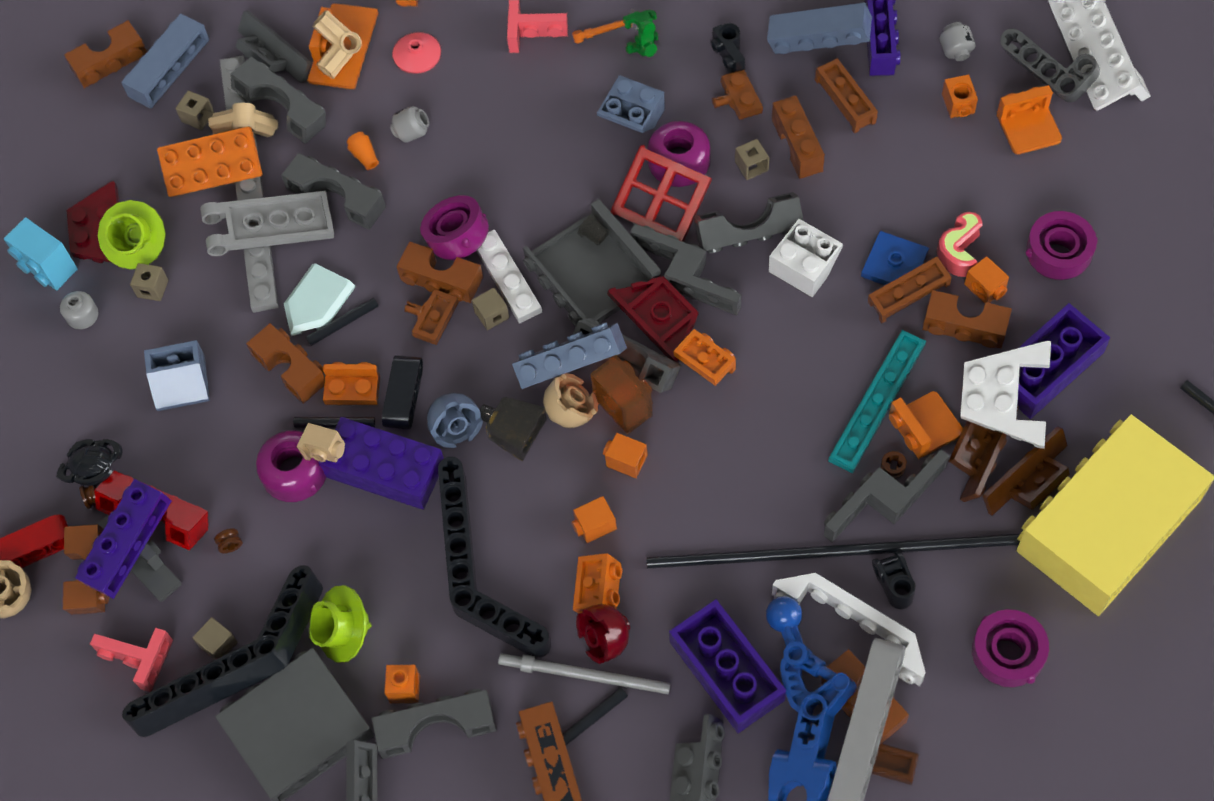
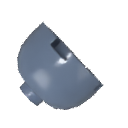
M448 393L440 396L430 405L427 413V426L437 444L447 448L457 447L455 444L466 439L471 441L479 433L483 424L481 412L475 402L460 393Z

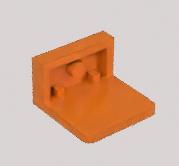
M1049 85L1033 87L1028 91L1016 94L1010 93L1000 98L997 118L1014 154H1023L1061 143V133L1049 110L1053 94Z
M935 391L907 405L901 397L891 402L890 422L898 429L907 447L914 452L918 459L958 439L963 431V427Z

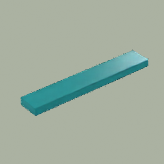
M901 330L830 454L828 462L850 473L855 471L890 409L891 402L895 400L925 347L926 340Z

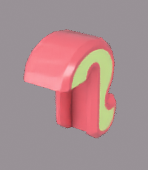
M964 212L957 216L954 228H949L943 232L938 243V258L949 273L958 277H966L967 271L977 264L976 259L965 251L980 236L979 229L982 227V219L977 213Z

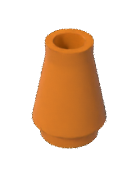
M357 132L347 139V149L364 165L366 170H371L379 164L368 135H365L363 132Z

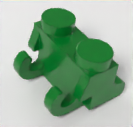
M636 11L623 17L626 29H630L632 23L638 26V35L635 36V42L627 43V53L637 52L642 57H652L655 55L657 45L654 44V41L658 40V33L655 32L656 27L652 21L657 19L655 11Z

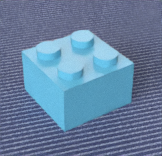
M26 217L4 238L9 247L8 253L18 261L16 265L24 273L28 274L31 272L34 274V278L44 287L49 285L57 291L78 270L62 242Z

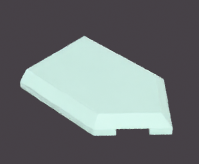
M312 264L284 302L290 335H299L302 331L314 328L318 330L329 324L356 286L350 280L318 264Z

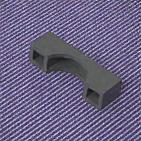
M251 56L231 73V89L247 101L269 99L282 104L288 111L287 131L305 144L326 126V111H324L323 107L308 99L301 90L289 85L282 76H277L270 71L263 62H258Z
M298 153L281 175L286 189L295 194L326 191L341 195L345 198L344 208L348 220L368 230L371 229L386 208L383 194L380 190L373 186H365L355 177H347L332 166L326 167L311 156L306 157Z
M794 192L768 198L762 215L748 224L739 225L726 220L719 210L693 216L699 246L708 253L719 252L723 250V247L729 245L733 247L744 246L748 244L749 240L753 239L758 241L768 240L773 237V234L782 233L786 235L798 219L803 221L800 199Z
M592 318L579 320L573 334L582 331L583 335L591 333V328L601 323ZM622 334L627 349L620 354L606 358V360L626 368L637 377V381L660 393L670 390L682 365Z
M471 689L466 691L463 696L454 698L453 696H443L436 699V702L426 705L424 703H414L409 705L408 709L397 712L396 710H385L380 712L379 716L372 717L377 748L382 759L410 753L417 735L425 727L438 722H447L458 726L468 738L497 731L487 690L481 691V689Z

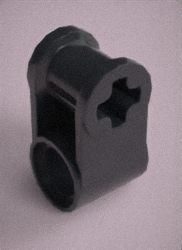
M896 551L893 556L882 560L873 559L874 573L882 585L891 606L896 609L908 608L913 603L916 586L902 552ZM904 589L908 592V594L899 595L895 592V590Z

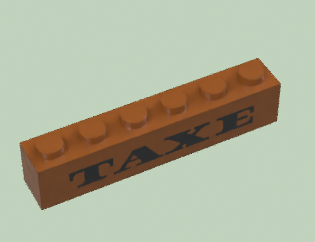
M553 702L518 711L521 721L516 722L520 739H527L529 746L528 749L524 750L528 767H535L537 774L536 777L532 778L536 795L542 794L544 801H582Z

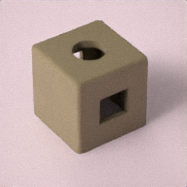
M187 91L175 108L182 123L199 130H203L214 113L208 98L191 91ZM199 113L203 115L200 120L197 118Z
M758 139L735 148V163L746 180L769 171V156ZM754 164L757 165V167L752 170L748 169V167Z
M138 263L130 285L138 298L161 301L168 278L162 267ZM141 290L148 291L150 294L142 293Z
M495 288L472 299L474 312L487 331L509 319L507 305Z
M213 617L192 638L214 660L228 654L238 643L234 635Z

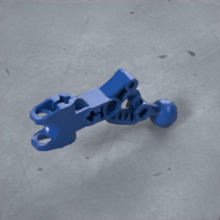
M776 597L769 603L766 609V620L771 628L782 633L786 644L784 657L780 663L781 677L790 706L799 714L790 751L777 749L773 755L769 770L768 801H786L790 791L797 786L805 787L807 801H828L837 763L824 759L834 717L856 692L857 686L846 674L835 673L827 668L826 662L815 656L804 645L798 629L802 620V609L799 603L792 597ZM802 670H805L815 678L821 676L827 682L816 691L809 692L802 678ZM822 704V712L819 715L814 716V708L817 705ZM814 735H815L814 740H809V741L807 742L808 737H809V738H813Z

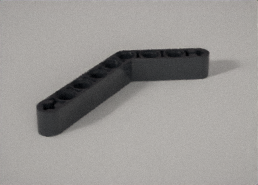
M444 458L438 466L449 597L454 613L463 620L528 655L535 656V658L546 656L550 651L551 642L545 627L477 591L466 475L462 462L458 458ZM451 472H454L455 482L450 481ZM454 495L461 496L457 501H448ZM454 521H463L458 527L451 526ZM458 546L466 547L465 550L460 553L453 552V550ZM460 572L468 573L464 579L455 578ZM463 598L471 599L465 606L457 605ZM486 611L495 612L494 616L490 619L482 618L483 613ZM511 624L519 625L518 630L515 632H507L506 628Z
M301 565L290 572L257 640L131 701L122 712L125 722L138 736L147 737L283 670L288 665L307 626L313 605L318 602L323 591L322 584L311 568Z

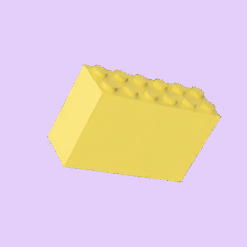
M1132 414L1124 422L1120 419L1110 430L1111 435L1107 440L1102 438L1092 451L1094 454L1090 459L1085 457L1076 467L1074 476L1072 478L1067 476L1057 489L1059 492L1054 498L1049 496L1043 502L1037 517L1032 515L1022 526L1023 531L1017 538L1020 543L1016 551L1098 617L1200 503L1214 481V475Z

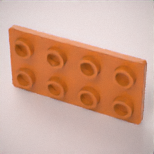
M333 3L331 8L321 7L318 17L325 10H328L351 32H355L360 36L362 41L361 48L351 56L335 78L332 79L319 70L316 65L332 44L314 29L309 43L313 63L308 76V82L315 85L355 89L377 20L378 10L375 8ZM345 37L343 44L349 50L351 41Z
M243 127L157 148L169 197L262 176V169L251 127Z

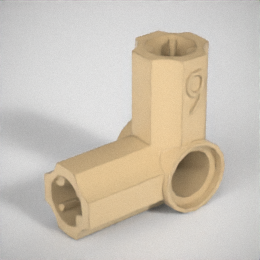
M325 10L315 20L312 27L332 45L316 65L325 75L333 79L351 56L360 50L362 41L357 33L351 32L328 10ZM345 37L351 41L349 50L343 44Z
M235 103L232 105V109L213 113V116L209 118V127L212 129L213 134L251 127L253 133L270 137L278 129V120H275L273 115L255 110V105Z

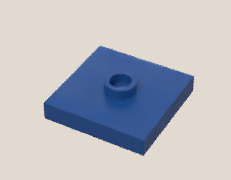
M880 231L861 272V277L887 285L924 264L929 248Z

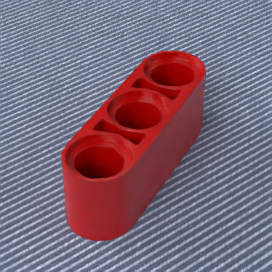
M60 514L49 516L0 538V560L11 561L23 568L64 550L65 527H68L65 516Z

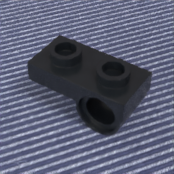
M726 23L712 28L711 46L715 53L721 55L725 68L728 71L731 70L732 73L745 70V58L739 51V27L733 23Z

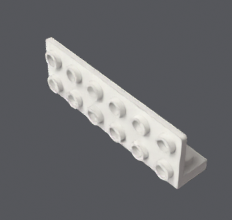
M1048 0L1073 61L1080 55L1090 54L1099 65L1100 75L1087 90V94L1096 111L1128 94L1131 96L1135 94L1141 102L1151 97L1142 76L1134 68L1105 0ZM1087 64L1083 66L1081 72L1087 73L1091 71L1093 65Z

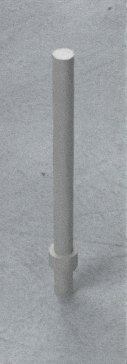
M500 653L498 662L499 665L520 668L521 672L533 673V671L668 695L671 683L537 660L535 656L523 654V657Z

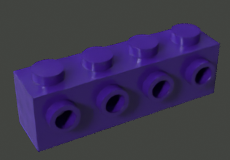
M864 0L872 16L870 42H867L869 76L894 75L896 65H900V50H896V45L899 43V31L895 30L894 26L897 25V10H893L895 0Z
M134 479L131 485L124 490L122 500L116 510L109 515L108 523L103 532L94 540L93 548L88 557L79 565L75 578L86 586L114 599L172 500L162 492Z

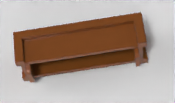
M838 58L816 68V83L821 84L851 124L854 134L868 124H876L877 109Z
M937 256L869 294L868 304L870 307L873 306L879 314L880 322L884 323L888 317L932 293V290L936 291L943 286L945 288L950 286L952 277Z

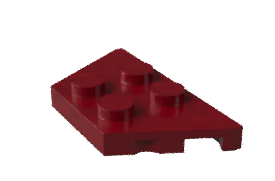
M115 181L109 182L66 210L70 253L74 258L91 259L93 262L102 264L104 261L111 262L100 249L98 229L105 212L116 203H119Z
M664 276L652 278L648 282L631 283L630 287L617 290L616 287L610 288L607 295L669 359L679 363L680 360L674 356V350L692 332L699 312Z

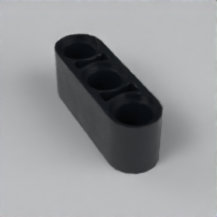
M394 356L382 412L383 427L411 429L423 372L422 358Z

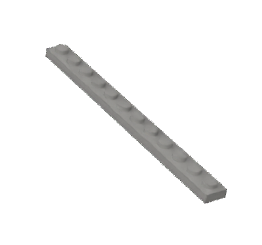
M244 55L220 60L226 110L232 109V105L235 103L252 104L231 89V73L246 61ZM253 133L254 140H255V144H256V148H257L256 134ZM261 177L235 182L237 201L264 198ZM250 222L248 225L251 227H255L258 224L256 222ZM271 246L244 249L250 305L253 313L279 308Z

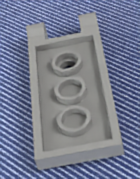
M326 191L220 203L208 202L200 207L202 221L205 224H216L222 219H226L228 234H213L206 238L207 253L211 256H221L230 250L334 238V229ZM250 222H256L258 225L255 227H251L248 224Z

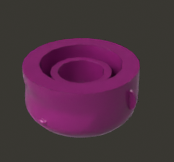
M672 121L657 128L649 139L648 150L706 175L710 167L711 147L710 141L702 128L687 121ZM677 147L688 150L682 154L670 152V150ZM648 161L651 174L661 182L666 169ZM676 174L671 186L684 187L696 182Z
M466 195L449 197L433 206L424 216L420 226L421 235L429 248L433 249L436 256L445 260H455L456 257L462 259L474 253L484 243L489 230L486 214H482L481 208L474 198Z
M1054 211L1041 216L1033 224L1027 240L1025 254L1031 266L1042 276L1054 280H1069L1082 274L1090 265L1098 238L1093 227L1081 216L1072 212ZM1059 244L1065 246L1070 252H1056L1050 245Z
M288 430L273 435L265 441L257 455L256 469L259 479L265 490L272 497L280 501H303L318 492L326 480L325 473L318 464L319 461L311 458L310 461L305 460L296 447L303 434L301 431ZM290 457L302 459L299 466L295 469L280 471V467L286 459Z
M1006 609L992 613L988 617L984 616L972 643V656L979 672L990 682L1002 687L1013 688L1027 683H1034L1035 678L1044 667L1049 654V640L1042 625L1034 617L1018 610ZM999 641H1011L1021 648L1023 656L1017 660L1005 659L999 654L996 644Z

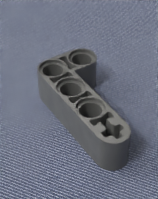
M1010 28L1001 35L1000 42L1006 53L1045 86L1049 85L1051 90L1066 102L1077 101L1100 75L1099 65L1090 54L1078 56L1066 69L1021 31ZM1012 41L1017 42V41H1018V43H1019L1020 46H1021V49L1019 50L1018 47H1016V46H1015L1014 44H1012V43L1010 44V42H1012ZM1033 53L1038 54L1036 60L1032 62L1026 61L1029 55ZM1087 64L1093 65L1091 71L1087 73L1081 72L1083 66ZM1056 69V73L1053 76L1045 77L1047 70ZM1067 84H1075V88L1071 92H1063Z

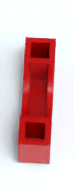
M114 470L94 490L96 510L110 515L116 510L122 500L124 490L131 485L134 479L131 476ZM156 489L172 500L161 518L165 523L166 541L190 551L208 531V511L200 506H195L179 499L177 496Z

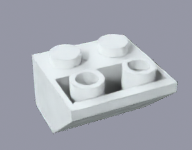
M798 219L769 257V272L813 297L827 279L843 244Z

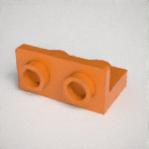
M695 329L674 350V356L715 386L728 372L732 374L736 370L734 354L726 348H720L706 333L701 334Z
M333 362L332 364L323 365L325 374L323 402L325 405H378L380 374L375 364L360 362L358 364Z
M608 553L578 557L573 610L578 614L582 613L583 609L598 604H607L617 609L620 602L619 582L622 577V567L618 560Z

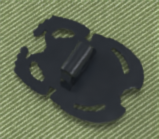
M109 439L78 441L69 449L67 453L69 460L66 465L64 463L60 464L56 477L65 483H74L75 481V483L83 486L99 484L113 473L110 466L112 462L122 457L123 449L119 443ZM108 445L113 447V453L111 449L107 447ZM69 469L71 474L66 476V471Z

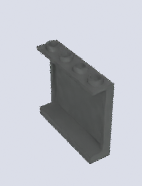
M600 199L591 204L592 213L533 251H530L527 246L523 247L524 265L530 272L534 271L538 275V281L545 290L549 289L552 292L553 299L558 307H564L567 310L568 317L575 327L579 320L588 318L601 323L620 310L618 305L607 295L610 288L616 287L617 290L630 287L631 283L648 282L652 278L661 277L660 268Z
M313 648L297 654L293 662L288 664L283 670L270 676L269 679L260 685L257 684L250 687L243 697L236 702H230L223 706L220 713L215 716L272 801L287 800L345 758L347 742L352 740L367 742L374 737L370 727Z

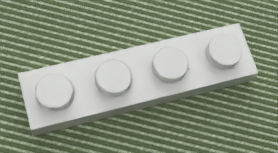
M495 229L488 232L484 243L476 252L520 324L542 313V307Z

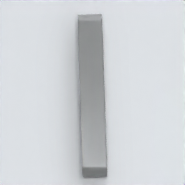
M875 638L872 643L828 801H864L902 667L906 648L904 645L880 638Z

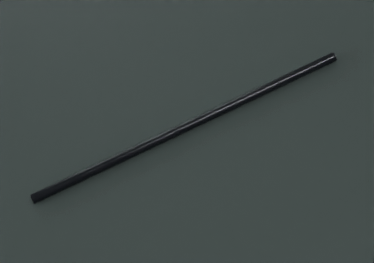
M1020 534L647 557V569L895 553L896 551L917 552L1019 545L1020 541L1017 538Z

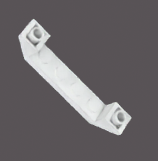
M817 573L775 580L772 585L774 599L787 596L792 597L800 604L807 592H809L811 597L821 604L827 603L834 607L841 617L845 619L851 618L860 623V627L867 633L873 635L876 633L887 641L904 645L906 647L899 677L906 683L921 685L926 672L915 633Z

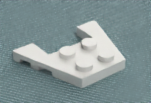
M1044 341L964 362L961 419L993 431L1002 432L1010 435L1011 438L1019 441L1023 440L1033 444L1035 447L1045 449L1046 421L1016 420L1020 367L1050 368L1051 341Z

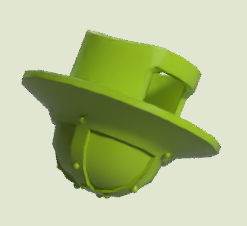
M127 200L116 203L105 212L99 223L98 240L100 249L107 259L118 267L136 269L138 263L149 265L158 258L164 248L166 232L163 220L155 209L144 202Z
M346 585L334 586L325 594L322 601L313 605L311 611L310 639L315 645L322 648L328 658L336 663L348 662L354 658L363 645L368 629L372 627L363 602L354 589Z

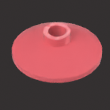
M426 33L408 34L402 37L393 48L395 64L399 69L407 73L418 74L432 69L441 57L439 42L433 36Z

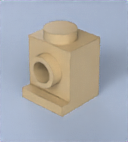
M308 423L296 447L305 460L310 461L311 458H314L320 462L328 460L336 463L344 453L345 442L338 431Z

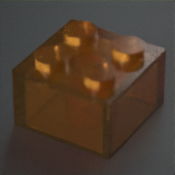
M615 355L591 373L592 390L600 406L628 435L653 416L652 389L644 379L639 380L629 362L626 360L622 361Z

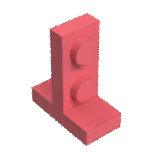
M509 0L507 29L509 53H519L520 37L568 36L567 13L521 14L519 0Z
M155 628L147 649L98 634L93 635L90 645L97 651L96 655L108 661H113L114 658L123 660V664L137 669L133 682L141 690L151 692L173 639L165 630Z

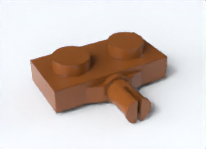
M745 70L721 76L720 82L725 90V95L712 98L714 108L728 104L735 110L739 120L762 114L763 106Z
M434 289L429 299L422 306L408 301L404 311L417 315V322L412 330L413 337L437 345L459 303L458 297Z

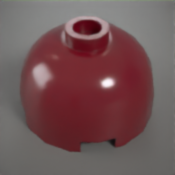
M607 604L593 605L583 609L582 613L577 614L576 627L579 639L585 638L590 650L585 652L594 662L602 664L622 654L629 641L630 623L626 616L622 615L615 607Z

